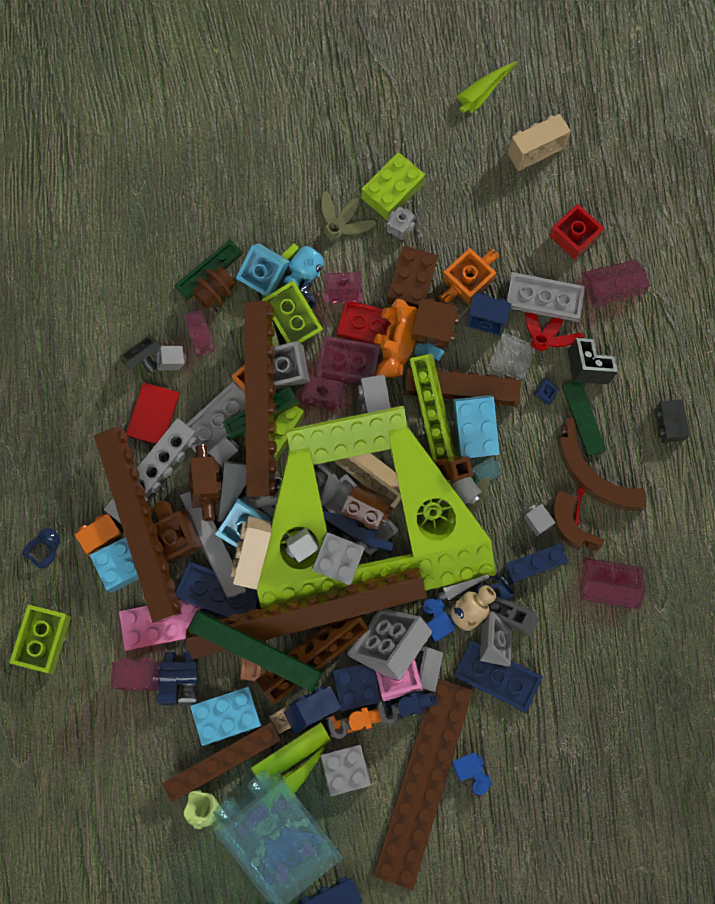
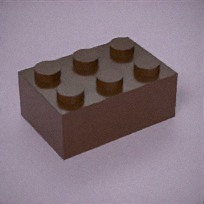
M402 246L388 293L387 304L392 305L396 299H401L408 306L418 309L421 298L425 299L428 296L438 255Z

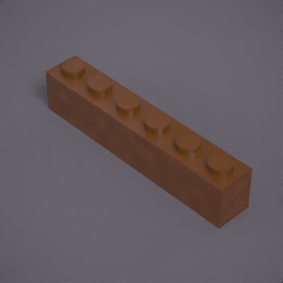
M411 367L407 369L404 395L418 396ZM436 368L443 399L453 400L491 395L494 397L495 405L517 407L519 404L521 380H516L515 377L498 378L497 375L493 374L480 376L475 372L462 374L456 370L444 372Z
M270 722L167 780L162 785L170 801L175 802L282 740L273 723Z

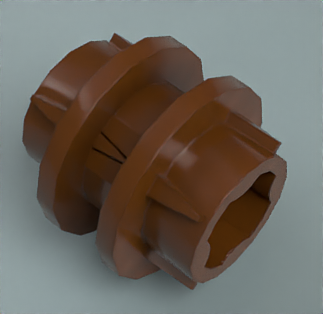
M218 267L215 271L208 268L204 271L207 276L205 280L200 277L195 279L197 287L192 291V294L206 309H210L214 304L220 308L223 306L221 298L225 296L230 299L233 296L230 289L236 283L222 267Z

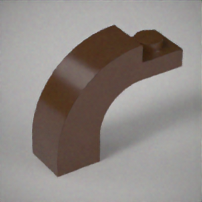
M453 456L433 460L447 480L458 481L474 476L469 456Z
M558 491L555 495L551 511L557 534L566 544L574 549L579 550L582 544H585V547L590 550L600 549L605 539L584 532L574 521L573 509L577 497Z

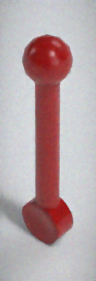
M582 488L576 491L578 499L574 521L577 526L580 524L578 518L581 498L585 493Z

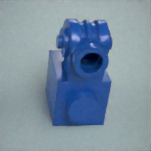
M440 598L435 600L428 599L423 604V612L427 615H433V620L428 622L427 625L432 630L430 638L434 644L455 630L454 625H456L451 615L447 616L443 611L445 606Z
M475 752L451 762L459 781L467 778L474 779L471 789L475 794L484 795L488 788L493 786L489 775H484L482 767H484V762L481 756L476 755Z

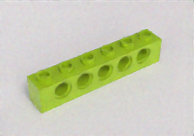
M433 354L410 358L432 459L456 456Z

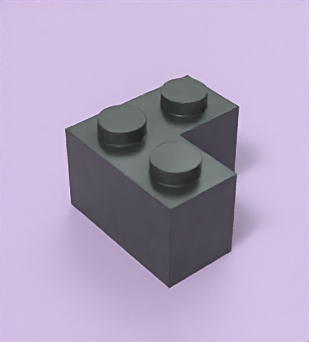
M576 338L567 350L574 382L609 384L618 373L615 357L597 355L594 339Z

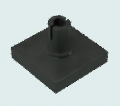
M149 335L119 356V358L130 369L141 362L146 371L152 373L157 369V365L150 355L161 348V345Z

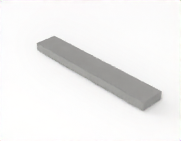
M190 492L180 495L179 498L185 511H189L203 544V550L226 599L228 600L245 593L246 590L243 586L233 584L234 577H230L233 562L222 539L216 535L217 528L214 522L202 520V508H192Z

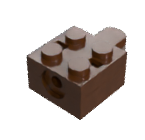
M159 501L155 504L154 512L158 519V522L154 523L157 527L156 534L163 546V556L167 563H173L203 547L189 511L176 512L170 501Z

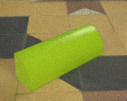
M319 723L251 769L264 786L332 740L323 725Z

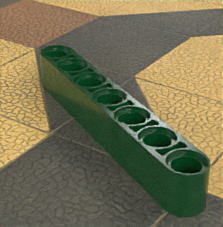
M196 610L187 628L190 632L309 691L314 692L323 674L320 670L201 611Z

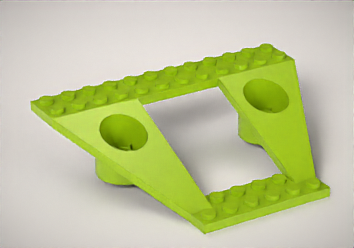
M403 406L286 430L289 451L271 523V536L257 587L261 609L267 608L272 604L279 605L291 599H301L310 594H320L330 589H339L348 585L312 571L327 532L313 465L391 449L412 554L360 564L356 569L351 584H359L372 578L378 579L391 573L397 574L409 568H419L425 590L470 581L486 574L489 577L496 575L491 539L407 426ZM442 500L448 502V503L441 504V505L439 504ZM447 509V511H446V513H445V515H444V514L442 513V510ZM424 514L421 520L417 519V515ZM307 528L312 531L309 533L312 537H315L314 540L319 550L298 562L295 557L292 559L282 543H286L287 539ZM285 533L289 535L288 537H283V538H282V536H283Z

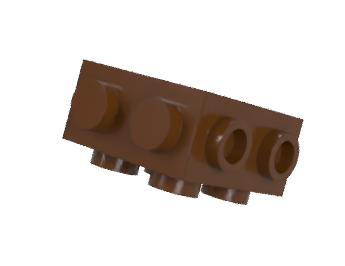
M421 298L411 340H415L418 344H433L434 347L440 349L448 348L450 342L454 343L456 331H453L454 324L458 325L460 314L457 313L458 307L450 302L440 303L432 298Z
M358 483L348 495L341 512L350 519L362 522L367 528L377 530L380 524L384 525L387 518L390 517L393 508L390 507L393 500Z

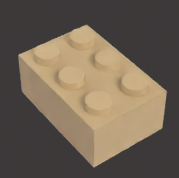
M560 114L549 116L542 123H535L523 132H516L512 136L508 155L516 169L520 171L565 149L571 131Z
M248 516L247 522L242 524L240 539L242 541L238 540L235 558L238 559L233 560L230 577H234V585L257 590L271 536V521Z

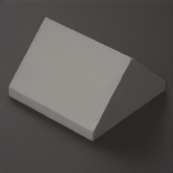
M320 463L313 466L321 505L324 506L343 487L336 475L326 465Z
M490 612L482 625L480 661L511 666L512 631L494 612Z

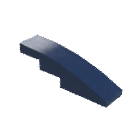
M323 511L325 522L335 530L354 541L391 554L393 543L375 539L376 531L357 527L358 520Z

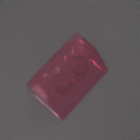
M635 259L581 273L592 307L643 295L650 287L644 268Z
M584 558L580 586L581 599L589 602L622 606L629 609H640L646 591L643 568Z

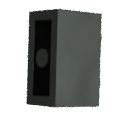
M683 399L661 401L655 408V418L659 421L658 436L662 438V443L685 441L690 435Z

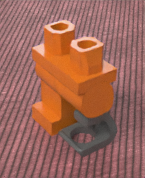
M367 707L362 708L360 712L352 713L348 718L337 721L335 715L327 717L331 738L342 739L346 734L359 731L362 728L364 730L371 729L372 724L382 721L379 709L368 711Z

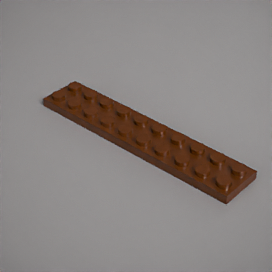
M441 679L437 681L436 691H430V694L435 693L437 705L429 707V712L423 714L373 875L375 878L410 890L414 889L473 693L471 689Z

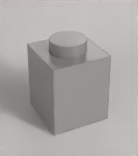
M161 346L155 352L157 370H180L186 363V354L183 353V346Z
M226 437L208 452L210 457H214L215 463H218L221 469L223 460L234 461L240 455L237 450L239 446L233 440L229 441Z
M470 477L458 480L452 485L466 506L469 504L473 506L480 500L478 496L482 491Z
M534 504L526 510L527 514L524 516V520L536 536H539L555 524V521L542 504L539 506Z
M307 528L286 540L288 546L286 548L287 553L292 559L295 557L298 562L319 550L316 541Z

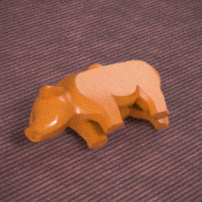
M396 299L391 306L392 308L387 307L383 309L382 318L388 319L391 324L387 329L386 335L377 334L374 339V343L381 347L383 360L379 363L375 376L385 375V379L401 377L403 375V366L410 359L413 348L417 344L415 340L411 339L418 309L408 306L401 299Z

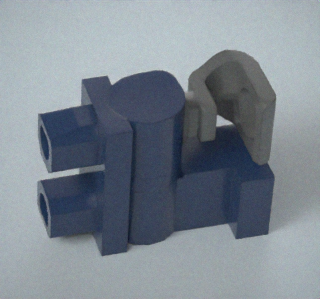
M165 652L163 662H160L157 703L159 705L198 704L199 701L195 696L194 686L198 685L199 671L196 658L192 659L190 652H184L183 662H176V652ZM179 685L184 686V696L178 699Z
M424 692L412 693L410 697H403L399 703H394V699L381 701L378 704L382 721L387 724H393L399 718L429 712V707L437 705L435 693L424 695Z

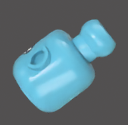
M309 246L301 247L289 263L291 274L284 278V285L294 280L298 288H300V283L305 279H308L309 283H311L316 276H320V271L325 262L324 258Z

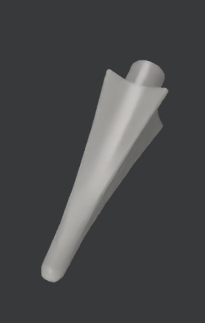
M486 574L470 581L443 587L444 591L439 593L438 596L441 601L445 599L453 600L466 590L488 579L489 575Z

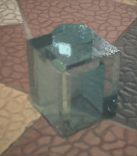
M493 457L472 468L473 477L477 484L484 477H488L489 483L501 476L502 467L497 460L494 461Z

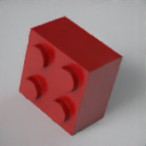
M577 204L552 227L549 237L576 260L601 237L605 228Z

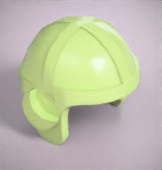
M201 790L191 791L183 813L186 821L195 829H202V827L213 825L220 813V805L212 794L201 793Z

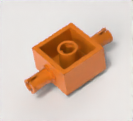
M469 248L444 271L442 281L450 288L438 297L440 302H451L456 296H459L469 305L473 301L475 293H482L494 282L496 272L490 265L499 258L498 253L495 252L493 254L495 250L490 249L489 252L480 258Z

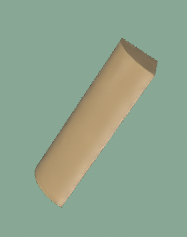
M371 453L334 461L364 486L392 499L391 506L393 508L401 502L396 472Z

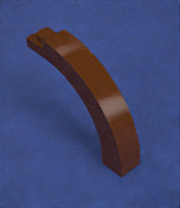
M566 418L561 425V435L564 437L559 439L558 448L563 464L575 483L589 496L605 505L621 510L643 511L647 507L644 488L633 489L617 486L597 475L588 466L580 453L576 440L574 418Z

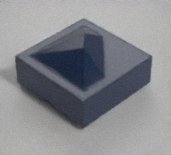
M544 378L541 379L533 395L545 404L550 405L559 388Z

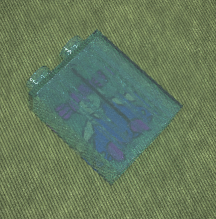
M264 770L249 781L246 786L251 793L239 803L233 797H230L214 810L213 814L218 820L213 823V831L269 904H288L340 861L343 856L336 844L279 770L272 776L267 770Z

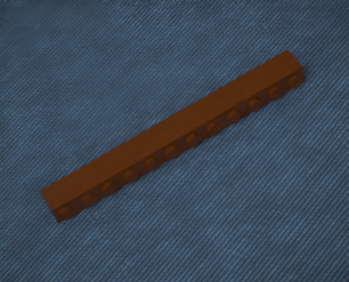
M409 568L404 572L387 574L385 577L378 579H368L359 584H350L343 588L330 589L320 594H310L305 598L291 599L286 603L272 604L267 608L253 609L248 613L240 615L234 614L229 618L219 621L260 641L427 597L419 568ZM186 629V641L192 659L226 651V649Z

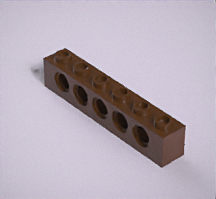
M360 616L328 623L288 655L319 670L369 631ZM268 670L256 679L258 685L273 704H276L299 686Z

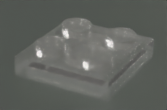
M503 332L488 367L523 381L536 350L530 343Z

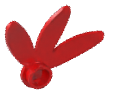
M526 312V326L533 337L530 344L537 351L547 350L548 347L572 345L576 338H584L585 336L583 333H574L553 338L560 330L564 319L554 317L544 328L543 332H541L536 314Z

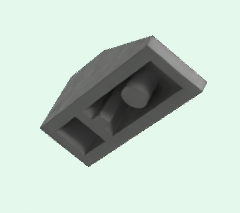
M222 461L221 493H219L217 510L218 521L224 520L246 485V462Z
M496 596L494 602L488 604L489 613L494 612L508 627L527 636L532 635L539 621V618L532 611Z

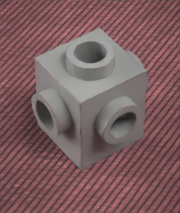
M399 206L396 212L392 211L388 218L387 232L403 240L408 232L411 233L415 227V215L409 209H403Z

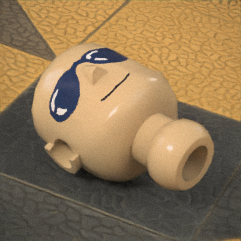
M486 585L478 590V594L471 591L465 593L451 608L452 620L463 630L471 631L475 629L489 615L488 604L495 601L496 593L491 587Z

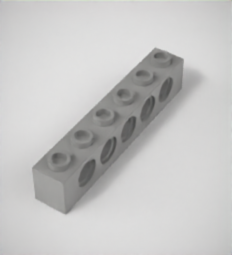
M178 418L137 467L140 474V484L145 485L144 490L147 503L149 502L148 498L150 495L160 489L162 480L172 474L174 465L184 459L187 449L189 447L192 448L198 440L197 437L199 435ZM178 438H181V445L179 447H174V441ZM168 453L169 460L163 463L161 458L164 454ZM156 468L157 475L150 478L149 472ZM112 498L104 510L121 523L114 499Z

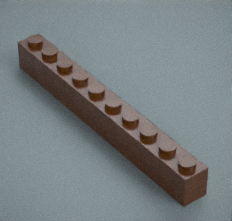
M267 301L244 302L247 497L252 498L275 497V492L278 489V484L275 480L277 462L274 453L277 452V444L274 441V434L277 431L276 423L274 422L276 404L273 401V395L276 393L273 375H275L276 369L273 364L275 347L272 345V337L275 336L272 318H274L275 313L273 306Z
M110 428L94 435L95 442L152 622H162L182 614L181 602L176 596L175 583L170 577L169 565L163 556V546L156 534L157 527L151 518V508L146 502L145 490L140 484V474L133 462L134 455L127 443L128 436L122 428Z

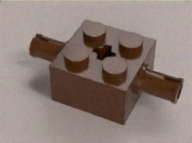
M197 445L195 447L196 458H190L188 472L192 508H202L203 521H213L215 519L213 507H215L216 500H219V493H221V484L217 477L219 475V465L215 463L214 457H208L207 445Z

